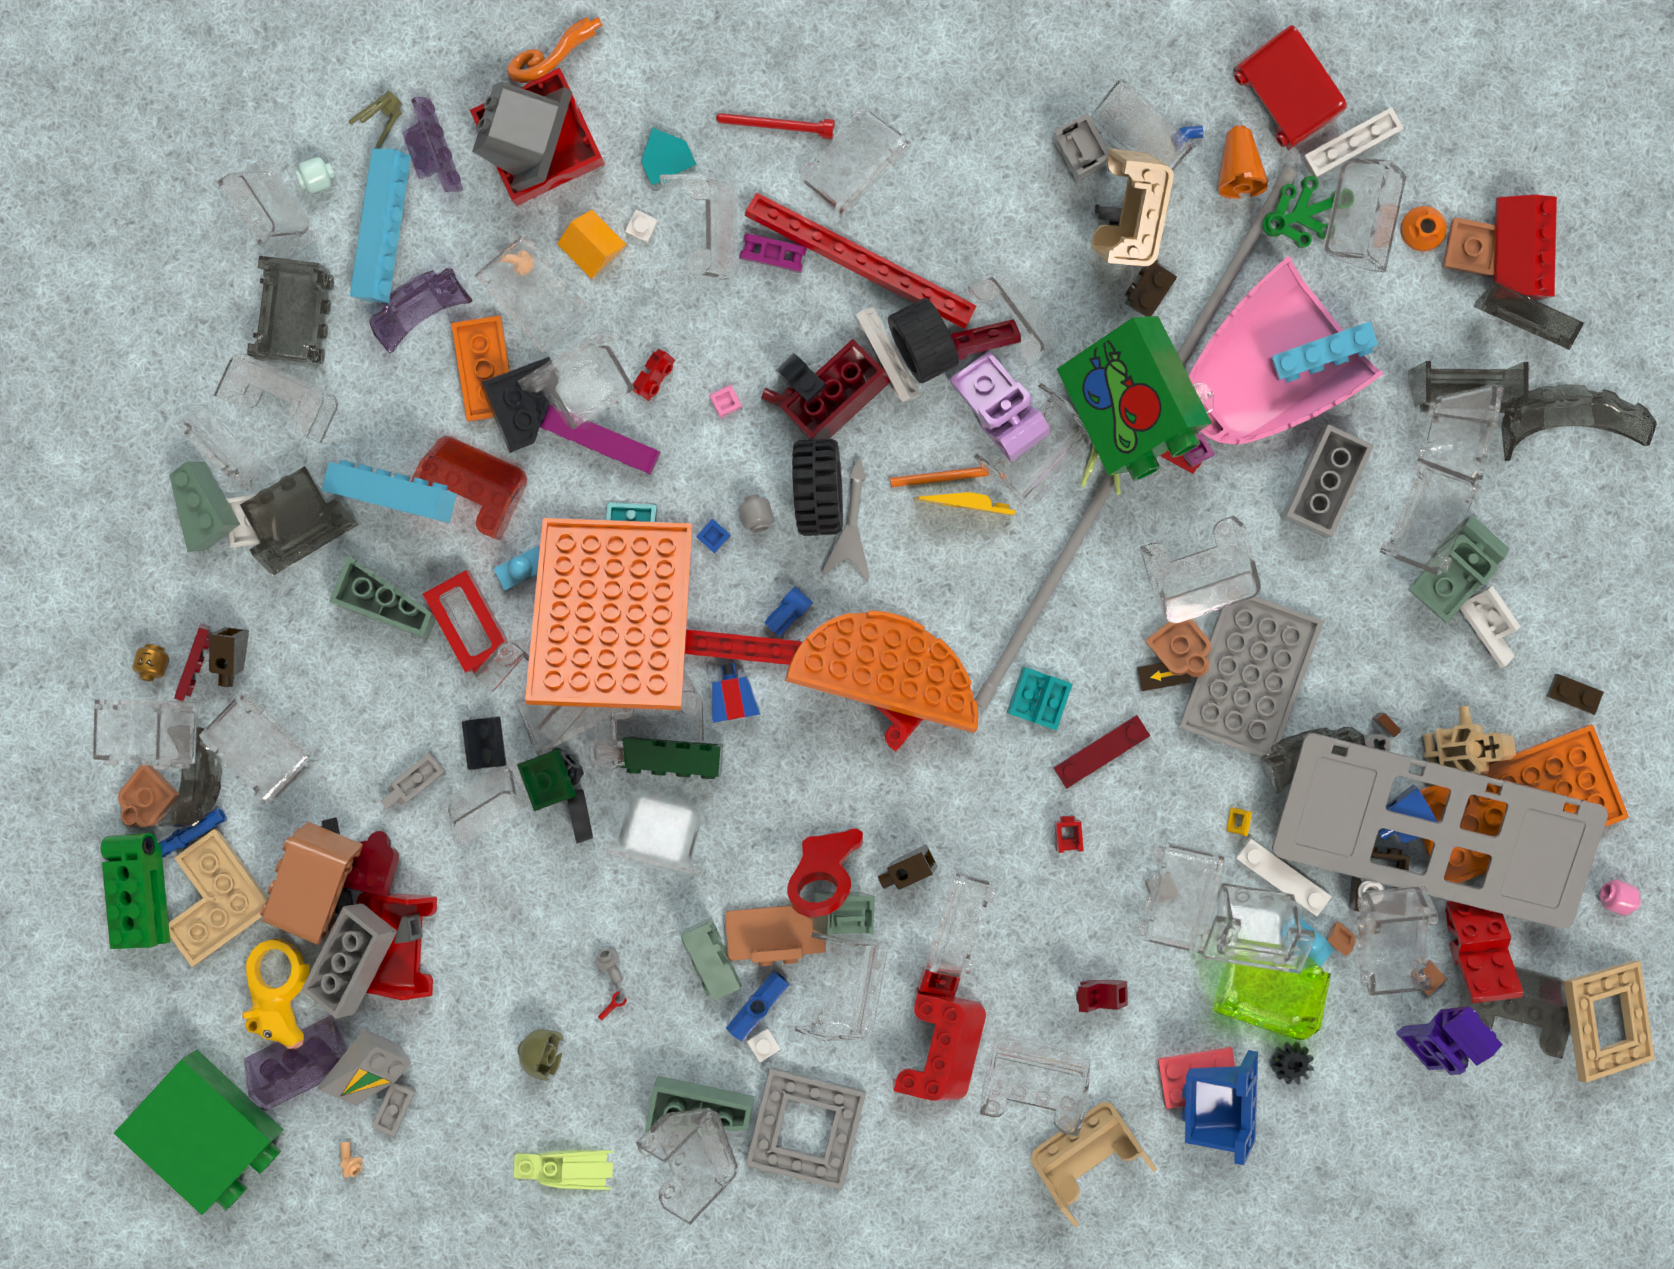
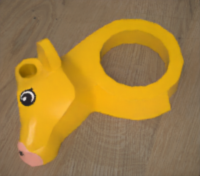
M275 938L259 943L251 951L247 959L246 976L252 999V1008L242 1012V1019H246L245 1027L248 1032L258 1034L264 1039L279 1042L288 1049H297L303 1044L304 1034L296 1024L291 1001L302 990L309 976L310 964L304 963L301 952L294 944L283 940L284 938ZM273 949L284 952L291 963V975L288 981L278 988L266 984L260 972V963L263 956Z

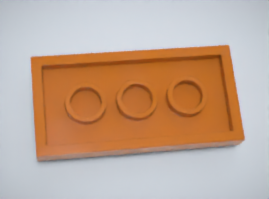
M498 315L451 323L466 419L468 422L494 418L480 383L510 371L502 317Z

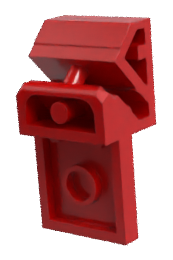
M1447 901L1445 906L1447 929L1458 938L1449 943L1450 951L1455 965H1459L1471 1004L1521 998L1524 992L1508 950L1511 935L1504 915L1454 901Z

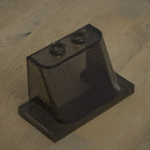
M306 466L290 475L284 476L279 482L269 488L262 489L257 495L240 504L260 541L259 544L249 550L252 556L272 576L359 525L338 497L330 502L327 500Z

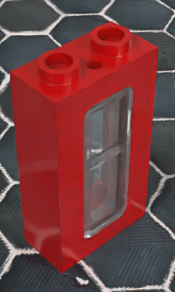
M469 570L459 573L422 594L465 673L473 671L474 674H477L487 668L485 663L493 659L495 662H499L509 656L507 651L513 648Z

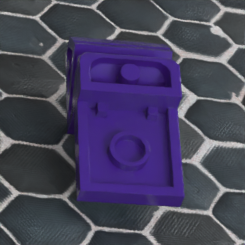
M1469 1006L1441 1009L1429 1023L1403 1026L1396 1032L1428 1070L1445 1069L1449 1075H1461L1468 1067L1469 1058L1478 1066L1494 1056L1503 1045L1496 1038V1033L1480 1020L1479 1014Z

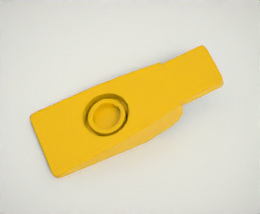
M972 492L918 496L914 498V501L1008 516H1014L1016 511L1009 509L1010 505L1004 503H995L994 507L988 496Z

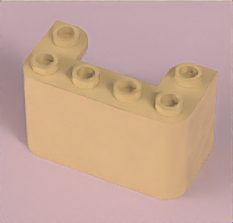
M1109 148L1107 158L1108 170L1114 175L1128 177L1119 226L1102 225L1098 227L1093 234L1091 249L1107 263L1149 266L1158 257L1174 179L1173 171L1169 166L1149 153Z

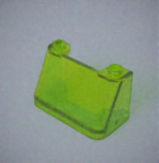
M1236 942L1233 944L1214 999L1213 1011L1296 1040H1306L1321 1029L1331 973L1325 972L1321 967L1313 965L1298 971L1256 957V950L1247 942Z

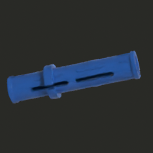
M218 807L187 827L173 831L171 836L159 842L161 843L162 858H165L179 848L187 847L192 840L227 821L225 812Z

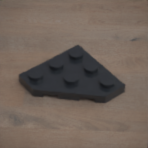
M550 356L480 383L509 453L535 443L538 430L544 420L551 397L559 381Z

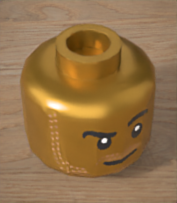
M145 644L144 647L137 649L132 669L135 673L139 674V679L154 682V678H162L165 675L169 656L165 653V648L153 644Z

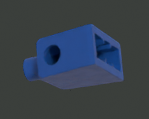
M1414 784L1386 805V809L1438 822L1420 790ZM1381 828L1378 831L1382 840L1395 833L1402 843L1421 838Z

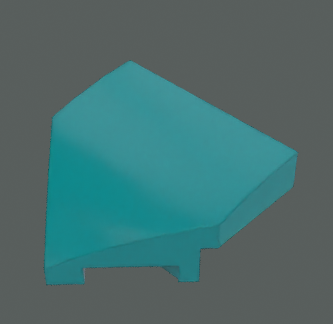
M654 127L651 128L641 159L651 185L697 165L686 140Z

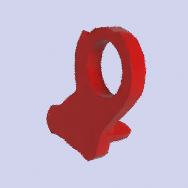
M855 828L839 833L809 836L803 840L802 859L790 877L787 886V894L791 906L797 913L806 917L829 915L839 909L850 893L851 878L842 865L851 852L863 845L862 831ZM817 880H827L837 887L832 897L822 902H808L799 896L800 891L805 885Z

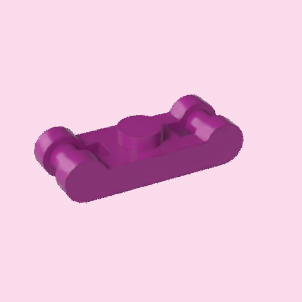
M744 234L743 242H745L744 249L740 251L739 259L797 273L802 272L803 265L801 262L802 257L806 255V247L753 234ZM754 245L761 246L760 254L753 253ZM786 252L793 254L792 261L784 260Z

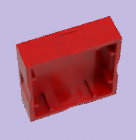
M558 68L538 79L528 82L522 89L546 96L563 87L570 90V87L561 69ZM572 94L546 181L517 191L511 187L514 175L498 166L496 167L511 200L518 206L605 165V162ZM485 103L470 109L477 126L484 116Z

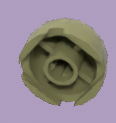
M538 1029L531 1032L520 1042L518 1046L519 1061L527 1075L539 1080L548 1081V1075H554L557 1072L562 1053L557 1055L559 1040L564 1041L560 1032Z

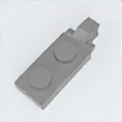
M430 752L390 783L391 785L387 788L390 794L380 802L386 809L393 806L396 802L402 806L446 771Z

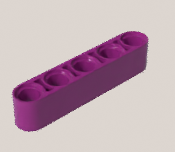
M550 404L540 425V428L546 431L553 432L560 437L574 441L581 446L595 450L602 455L614 460L616 459L649 475L652 474L661 453L656 449Z

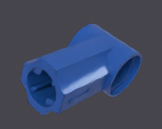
M795 586L782 599L781 605L772 612L764 623L780 637L797 618L799 619L813 602Z

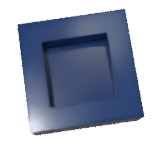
M712 518L696 537L715 554L731 535Z

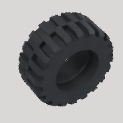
M834 439L799 440L794 443L792 452L793 495L798 533L803 536L837 535L842 531L843 491L838 442Z

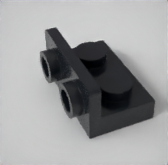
M501 717L462 721L467 769L475 770L506 766Z

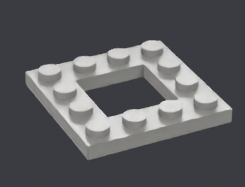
M770 1067L746 1166L842 1190L866 1091ZM788 1099L835 1111L824 1157L777 1145Z

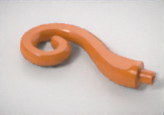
M585 17L570 26L546 59L544 54L537 49L527 50L518 54L508 65L507 74L509 78L514 82L524 83L538 79L553 70L576 46L596 35L594 30L603 26L599 17L589 21L588 17ZM527 63L529 68L521 70V67Z

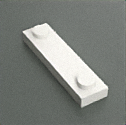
M1391 107L1304 155L1303 159L1311 174L1317 178L1399 133L1404 128Z
M864 309L857 313L859 327L866 333L893 384L895 395L902 402L919 396V391L875 309Z
M1249 838L1236 856L1237 860L1317 917L1332 897L1251 838Z

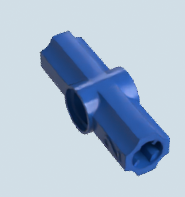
M773 970L756 992L749 997L746 1004L726 1026V1029L732 1036L742 1042L757 1023L766 1016L768 1010L790 983L780 973ZM755 1000H760L764 1003L765 1008L762 1011H755L751 1003Z

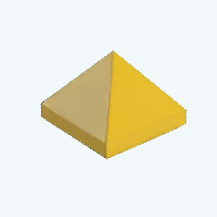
M1230 807L1226 831L1248 836L1252 812ZM1239 814L1242 817V823L1234 828L1236 816Z

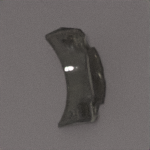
M1496 282L1476 300L1473 306L1567 350L1571 349L1584 325V322Z
M180 724L168 727L167 733L177 748L181 763V782L178 791L180 797L170 810L167 811V814L158 821L157 826L159 827L196 826L201 822V819L208 810H212L221 789V759L218 749H212L208 738L209 733L201 727Z
M1345 726L1337 730H1329L1325 727L1301 732L1274 744L1271 747L1272 753L1262 756V765L1276 794H1278L1291 783L1301 745L1306 735L1316 733L1366 746L1364 735L1353 727ZM1333 745L1331 753L1345 756L1347 748Z

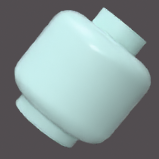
M320 157L299 163V170L295 172L302 190L306 189L309 193H316L331 187L330 178L335 176L330 163L325 164Z

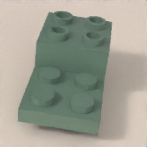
M1473 515L1467 516L1435 552L1437 557L1407 590L1444 623H1447L1473 593L1493 576L1498 569L1497 564L1504 560L1510 548Z

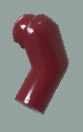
M787 387L783 394H779L765 388L761 399L780 407L796 390Z

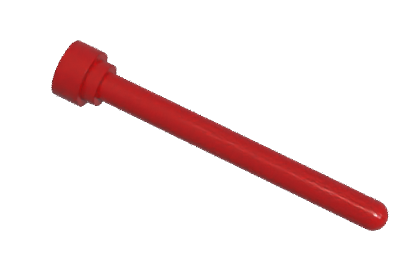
M719 113L716 116V121L722 124L818 133V136H823V139L833 140L834 119H824V121H819V123L725 113Z

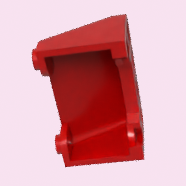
M1293 25L1282 30L1233 69L1236 82L1240 86H1252L1278 125L1275 138L1281 147L1286 146L1288 151L1337 119L1347 108L1343 95L1299 30Z

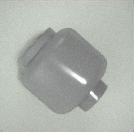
M758 494L744 498L745 502L739 506V513L744 528L751 530L752 533L769 529L770 524L774 521L769 500L767 498H759Z

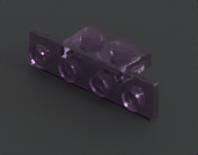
M412 98L411 102L419 122L403 131L402 135L418 179L428 178L437 172L445 192H461L463 190L461 178L456 170L452 153L445 140L444 131L438 121L435 106L430 98Z

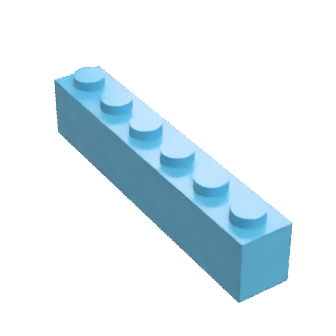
M372 149L350 290V297L367 302L389 303L411 161L410 155L396 149Z
M341 459L339 464L328 463L321 491L450 523L457 493L447 491V485L433 482L431 487L428 486L429 481L415 477L413 482H410V476L395 473V476L391 477L392 472L378 468L376 473L372 472V467L358 464V467L354 468L355 463Z

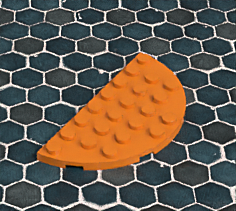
M872 610L866 613L843 614L825 622L816 628L800 645L787 670L786 682L975 733L978 730L977 701H974L970 687L972 682L959 658L941 638L937 639L931 633L924 630L925 627L898 614Z

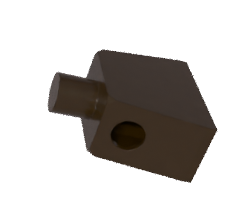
M224 627L210 634L209 672L219 674L218 686L233 687L234 675L244 670L249 630Z
M927 844L892 861L887 867L888 871L878 875V879L883 889L895 884L896 888L900 890L933 875L938 865ZM899 869L906 870L908 874L902 876Z

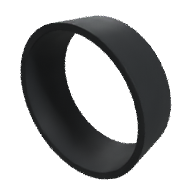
M583 789L574 790L576 796L567 799L576 844L593 838Z

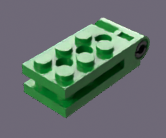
M151 833L106 836L101 842L100 850L103 858L109 860L102 862L110 949L150 948L157 946V944L170 943L161 843H157L156 837Z

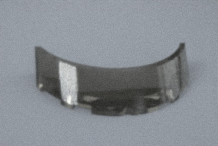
M1572 384L1545 386L1528 391V395L1521 399L1516 398L1503 416L1501 431L1505 461H1510L1514 448L1529 435L1541 430L1563 426L1602 429L1625 436L1642 446H1650L1657 422L1645 406L1638 402L1636 405L1622 400L1613 391L1603 389L1602 392L1588 390L1585 385Z

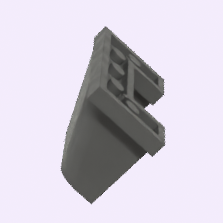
M504 82L493 85L491 94L484 104V116L477 126V131L479 132L472 152L514 175L511 187L517 191L546 181L572 91L563 87L546 96H542Z

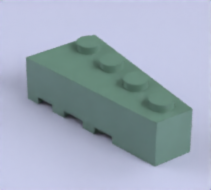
M348 555L329 602L340 608L428 640L436 621L434 614Z

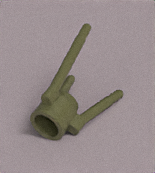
M388 90L375 102L350 119L349 124H353L359 119L361 123H364L378 111L386 117L391 114L392 116L374 148L380 149L396 119L402 114L399 108L403 104Z

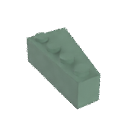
M657 1076L644 1133H653L654 1131L676 1132V1130L701 1132V1130L714 1129V1131L747 1130L754 1096Z

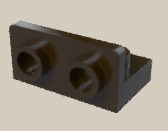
M1157 259L1153 264L1141 268L1138 273L1141 279L1137 285L1132 282L1124 294L1128 297L1125 304L1145 317L1153 315L1177 278L1176 275L1157 264Z

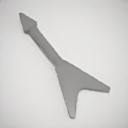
M858 459L850 474L852 486L847 525L839 537L822 573L827 574L844 559H850L864 578L869 579L870 575L857 527L862 480H865L862 461Z

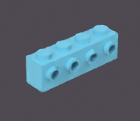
M1369 321L1273 355L1270 358L1278 381L1285 379V382L1288 383L1299 379V373L1309 370L1311 375L1325 370L1324 364L1333 362L1334 366L1348 362V356L1358 353V356L1362 357L1373 353V347L1378 346V342Z

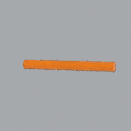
M984 466L890 478L892 488L989 476V467Z

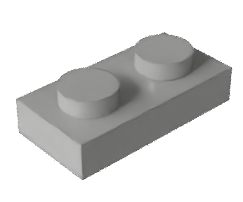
M398 1081L391 1084L371 1127L394 1137L398 1132L416 1089Z

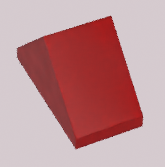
M926 961L918 983L919 990L955 997L962 973Z

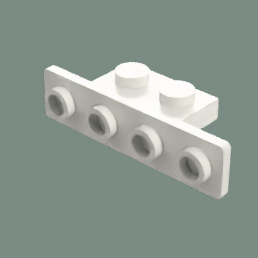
M1492 585L1472 595L1460 610L1464 618L1469 621L1475 630L1477 637L1489 650L1493 660L1498 663L1500 668H1503L1515 657L1503 637L1517 631L1521 626Z

